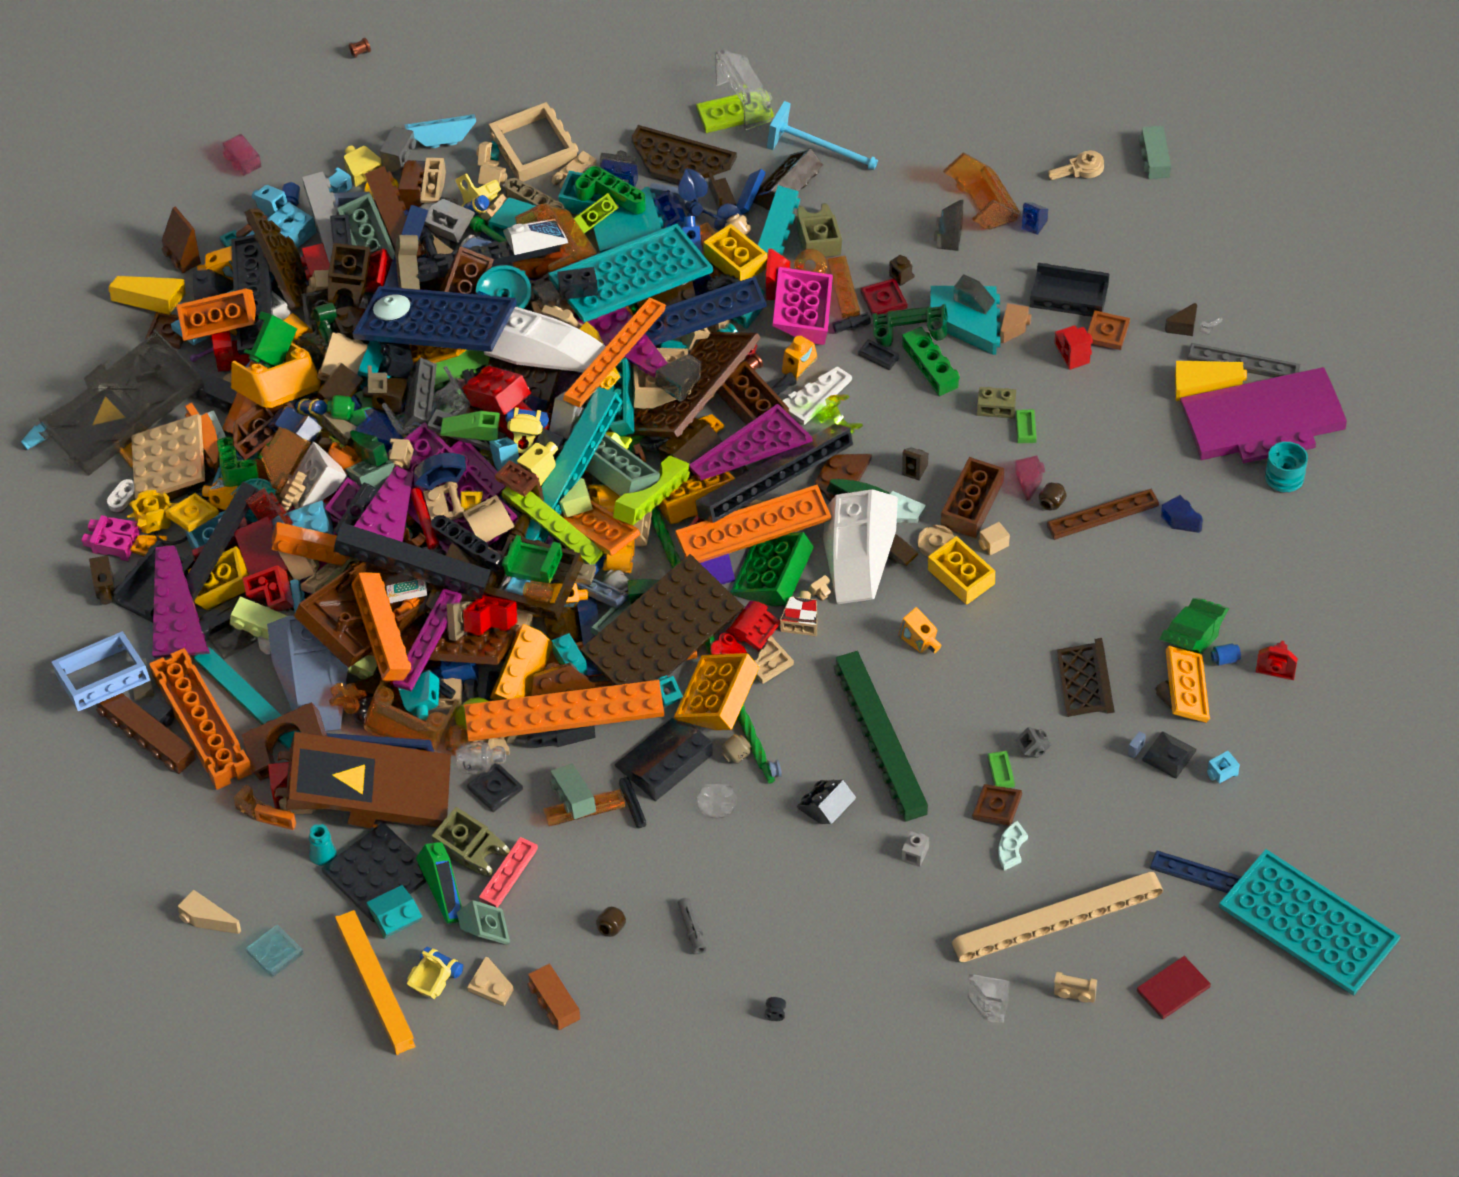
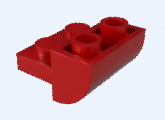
M750 601L726 632L732 634L740 643L744 640L759 652L780 625V620L767 611L768 607L763 603Z

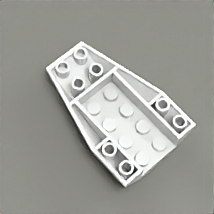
M515 307L493 351H484V355L517 365L584 372L606 346L587 333L567 323Z
M865 490L836 495L827 505L831 520L824 522L823 542L837 604L873 600L875 598L896 532L898 503L896 496L876 490Z

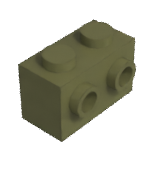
M979 387L977 416L1014 418L1016 389Z

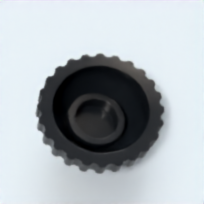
M645 436L641 439L640 445L648 452H659L658 448L671 437Z

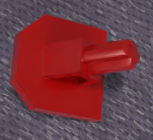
M1281 640L1274 647L1269 646L1259 650L1256 673L1294 680L1298 658L1291 651L1287 650L1288 645L1284 644L1285 641Z

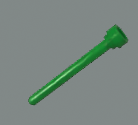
M475 216L470 221V228L474 231L484 232L498 243L507 240L486 226L485 220L481 217Z

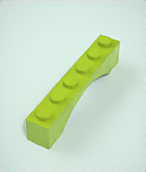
M668 456L661 462L659 481L645 490L623 494L615 501L613 518L630 525H634L639 520H642L656 505H659L663 499L669 497L671 492L678 489L683 482L688 480L690 475L688 471L689 463Z
M508 487L502 491V498L516 510L527 514L554 536L567 550L574 549V552L581 553L584 564L594 565L601 558L602 550L533 492L530 491L523 497Z

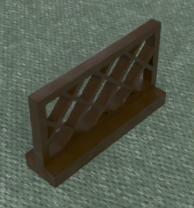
M1102 638L1094 639L1095 643L1057 650L1067 717L1104 710L1107 711V714L1115 712ZM1084 651H1093V654L1088 659L1081 656ZM1071 654L1074 657L1068 663L1062 659V655ZM1077 659L1085 662L1080 669L1073 665ZM1088 665L1095 668L1091 675L1084 672ZM1069 669L1076 672L1072 678L1065 675ZM1080 675L1088 678L1083 685L1076 682ZM1091 681L1098 684L1094 691L1087 688ZM1072 684L1079 688L1074 695L1067 691ZM1082 691L1090 694L1085 701L1078 698ZM1095 697L1101 701V705L1092 706L1089 702ZM1074 701L1082 704L1078 709L1070 710V706Z

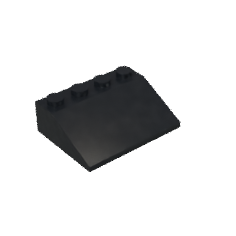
M671 718L615 764V767L656 802L713 755L712 741L699 730Z

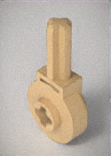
M1084 151L1078 154L1076 158L1069 159V165L1049 170L1048 176L1050 180L1074 174L1075 178L1080 176L1083 178H1094L1103 172L1104 160L1102 155L1096 151Z

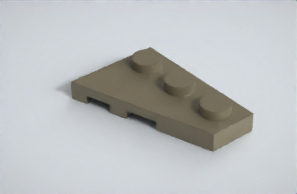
M476 600L447 604L449 640L456 641L467 633L464 632L463 610Z

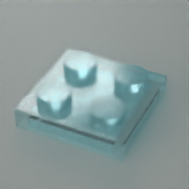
M275 925L246 948V952L272 978L304 954L303 949L278 925Z

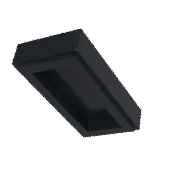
M869 339L858 351L859 356L888 370L899 359L898 353Z

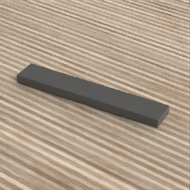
M1191 343L1187 361L1243 362V370H1247V373L1273 378L1298 373L1301 365Z

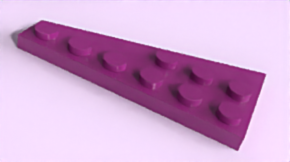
M623 307L587 322L598 331L604 345L607 346L632 316ZM580 318L577 319L579 323L584 324ZM646 334L639 339L624 357L629 363L632 362L637 365L638 369L653 378L670 370L668 362Z
M777 404L689 464V469L702 481L812 442L813 439L804 428Z
M396 466L354 526L402 542L413 473Z
M175 546L156 547L152 651L154 658L171 657V653L183 648L186 649L188 655L210 654Z

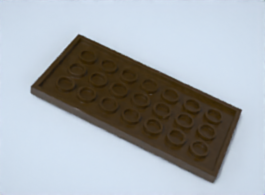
M689 554L584 645L580 652L613 685L654 681L662 676L670 675L744 609V606L705 567Z

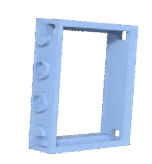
M123 631L52 661L58 680L78 712L150 681L145 664ZM123 650L127 651L135 663L134 666L78 690L74 688L67 677L69 673Z

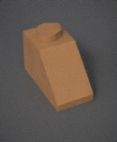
M1007 303L1001 327L1000 343H1005L1025 333L1026 326L1030 325L1032 317L1029 314L1028 306Z

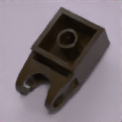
M333 243L328 273V303L332 302L335 304L340 296L347 295L353 299V307L360 308L368 277L371 257L370 247Z

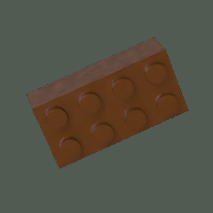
M746 361L739 364L735 371L725 380V383L716 391L746 425L777 404L789 414V407Z
M969 457L941 512V525L950 530L976 538L1004 482V468Z

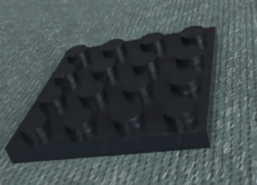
M384 822L322 867V872L372 922H375L366 902L401 885L411 894L427 882L416 860L417 854Z

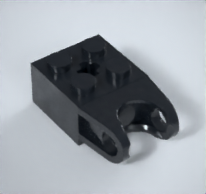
M595 725L532 733L527 737V743L533 748L554 745L561 747L596 738Z

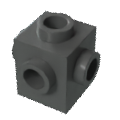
M1027 727L1015 739L1024 755L1037 758L1045 754L1046 750L1051 746L1045 731Z

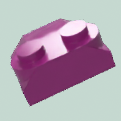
M347 478L325 509L338 519H341L359 491L360 486L350 478ZM352 506L351 512L353 515H360L361 509L358 506Z

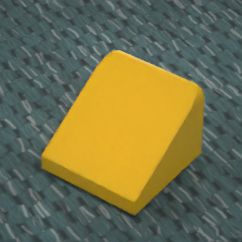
M483 491L461 492V507L464 508V511L481 503Z

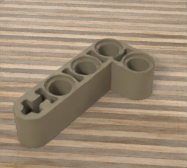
M510 178L505 182L507 199L513 198L541 207V213L537 216V222L557 219L559 225L564 222V206L561 202L517 178Z
M398 235L395 258L398 285L401 288L420 290L417 277V235Z

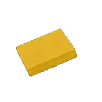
M196 493L165 511L168 518L188 532L193 531L219 515L216 507Z

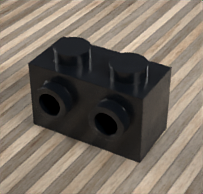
M594 267L557 272L561 300L598 295Z

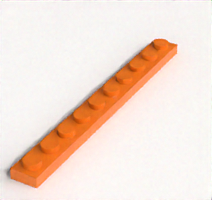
M649 298L564 394L563 400L580 408L665 311L666 305Z

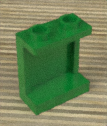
M260 312L258 318L264 321L252 350L245 349L244 353L250 355V360L257 363L261 361L263 366L272 368L283 363L297 328L272 314Z
M516 535L514 541L509 545L508 555L504 556L502 561V567L505 569L506 576L550 585L562 558L560 543L553 542L550 548L527 544L521 541V536Z

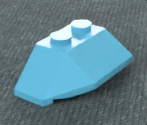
M475 114L404 125L405 129L414 132L415 139L426 147L437 148L440 144L456 145L457 142L462 141L476 123Z

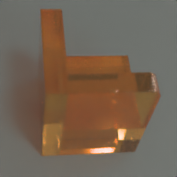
M247 784L234 797L236 809L253 820L256 818L254 812L256 805H265V803L254 797L253 789Z

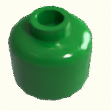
M334 395L332 401H328L327 412H331L333 419L347 421L350 419V416L353 417L355 402L349 396Z

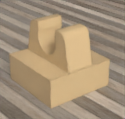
M826 575L810 585L808 592L811 593V597L817 595L822 601L829 597L831 591L827 586L830 580Z

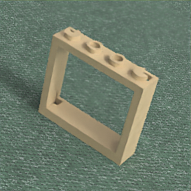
M547 102L489 124L490 137L497 143L500 153L515 177L523 182L566 166L577 156L579 151L576 143H572L569 132H565L562 121L556 118L554 109L550 108ZM547 118L566 149L522 165L503 134Z

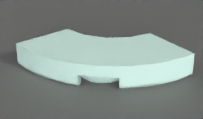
M1018 821L1011 824L1004 831L999 843L998 857L1004 871L1021 863L1019 848L1028 839L1027 833Z

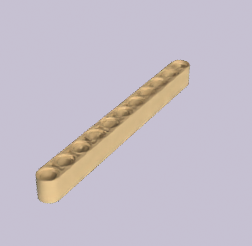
M1148 872L963 934L952 941V946L959 961L967 962L1154 899L1163 893V888L1156 874Z

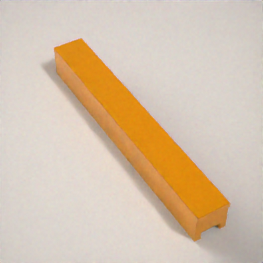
M355 910L335 916L337 928L396 1055L414 1048L413 1034Z

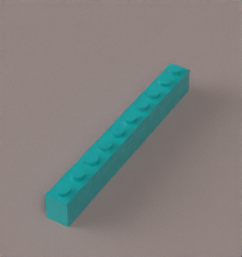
M597 387L587 407L583 410L578 423L574 426L569 439L565 442L563 450L556 458L555 468L541 487L544 497L543 502L559 515L562 513L559 502L580 480L623 403L614 391ZM531 519L526 539L540 540L545 543L550 533Z

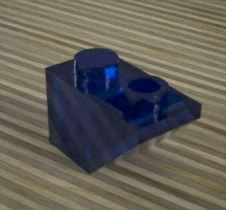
M1025 202L1023 204L1022 229L1038 235L1048 221V208L1033 202Z
M1181 495L1162 504L1161 517L1172 529L1196 533L1202 531L1203 518L1201 514L1196 513L1190 502Z

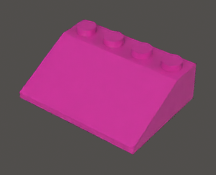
M779 267L772 326L794 337L803 336L814 344L825 345L828 332L833 275Z

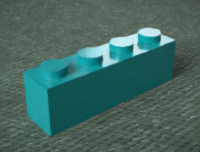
M779 185L777 187L758 244L767 253V257L768 249H773L780 255H783L785 247L782 245L784 240H788L790 234L788 227L789 224L793 225L795 219L793 212L795 208L798 209L801 198H798L799 191Z
M623 358L616 366L620 378L609 389L616 392L623 401L609 426L619 436L634 433L633 367L626 358Z

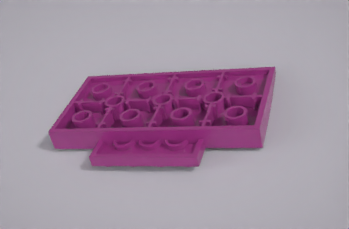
M1324 367L1180 398L1201 460L1239 452L1243 464L1267 459L1271 447L1276 443L1293 442L1299 444L1305 450L1316 448L1313 436L1346 429V417Z
M425 422L404 439L409 440L414 449L409 469H404L411 473L422 461L433 455L456 453L465 456L466 470L458 481V488L456 489L460 504L462 491H483L482 503L495 495L499 498L502 495V491L507 487L495 479V474L498 471L471 444L459 440L450 448L433 430L427 429ZM413 474L411 490H412L413 488H421V491H422V494H423V497H424V500H425V496H424V493H423V492H424V491H427V490H429V489H426V488H424V487H421V486H419V485H416L415 482H414V474ZM443 482V483L437 485L436 487L445 485L446 482ZM446 493L445 498L449 512L454 509L450 493ZM410 494L407 513L421 526ZM499 498L512 523L517 520L516 514ZM464 516L452 520L473 533ZM504 532L496 536L495 538L491 539L486 543L488 544V546L491 545L507 532ZM437 537L439 546L447 553L450 546Z

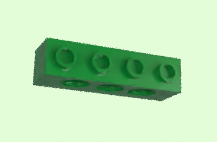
M919 327L902 335V347L939 397L958 388L960 379L958 371L951 367L949 359L942 355L939 346L933 343L928 332Z

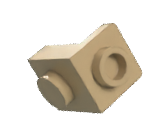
M485 141L477 147L478 165H500V161L490 160L492 142Z

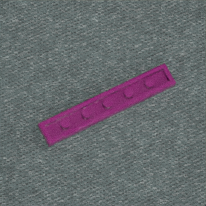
M443 588L407 655L408 661L411 663V670L404 680L393 681L395 687L412 691L448 624L447 604L460 602L462 598L461 593Z

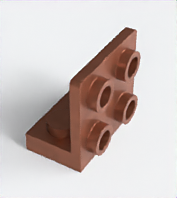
M509 460L495 474V479L523 497L531 491L542 501L544 500L539 477L534 472L530 473L525 470L522 465L515 464Z

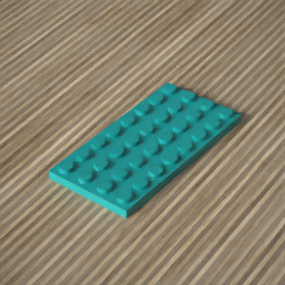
M674 224L550 272L549 279L559 291L558 271L594 267L598 295L566 299L582 322L585 323L713 272V267L680 226Z
M1267 849L1263 851L1219 903V908L1353 996L1400 940V935Z

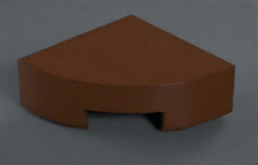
M640 443L633 445L634 455L646 463Z

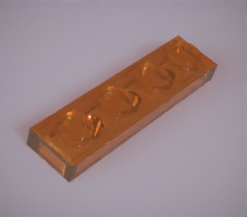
M846 256L828 258L830 273L833 275L832 281L842 318L860 315V308Z
M619 789L595 795L596 812L574 819L570 813L566 812L564 804L543 808L548 826H553L625 807L622 793Z

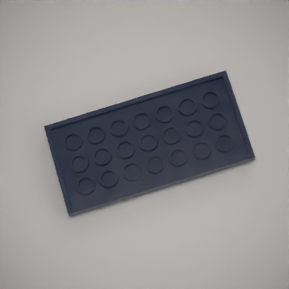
M379 286L356 326L353 337L357 340L492 352L517 302L516 298ZM388 295H402L410 302L408 312L394 320L377 318L373 307L378 300Z

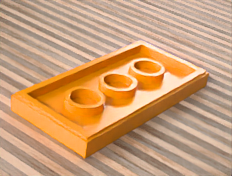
M1168 646L1165 651L1172 713L1207 723L1210 720L1202 654Z

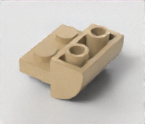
M497 495L463 512L474 535L485 542L514 527Z

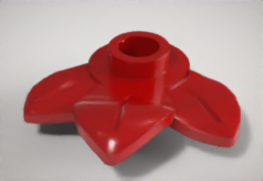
M730 633L720 634L718 640L714 641L710 647L712 655L747 653L744 646L739 644Z

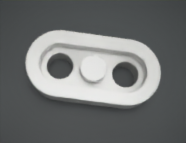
M126 479L121 481L110 494L107 503L111 511H123L135 497L133 480Z

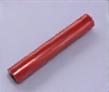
M413 488L410 494L423 534L426 537L428 549H437L439 542L432 528L431 518L421 488Z

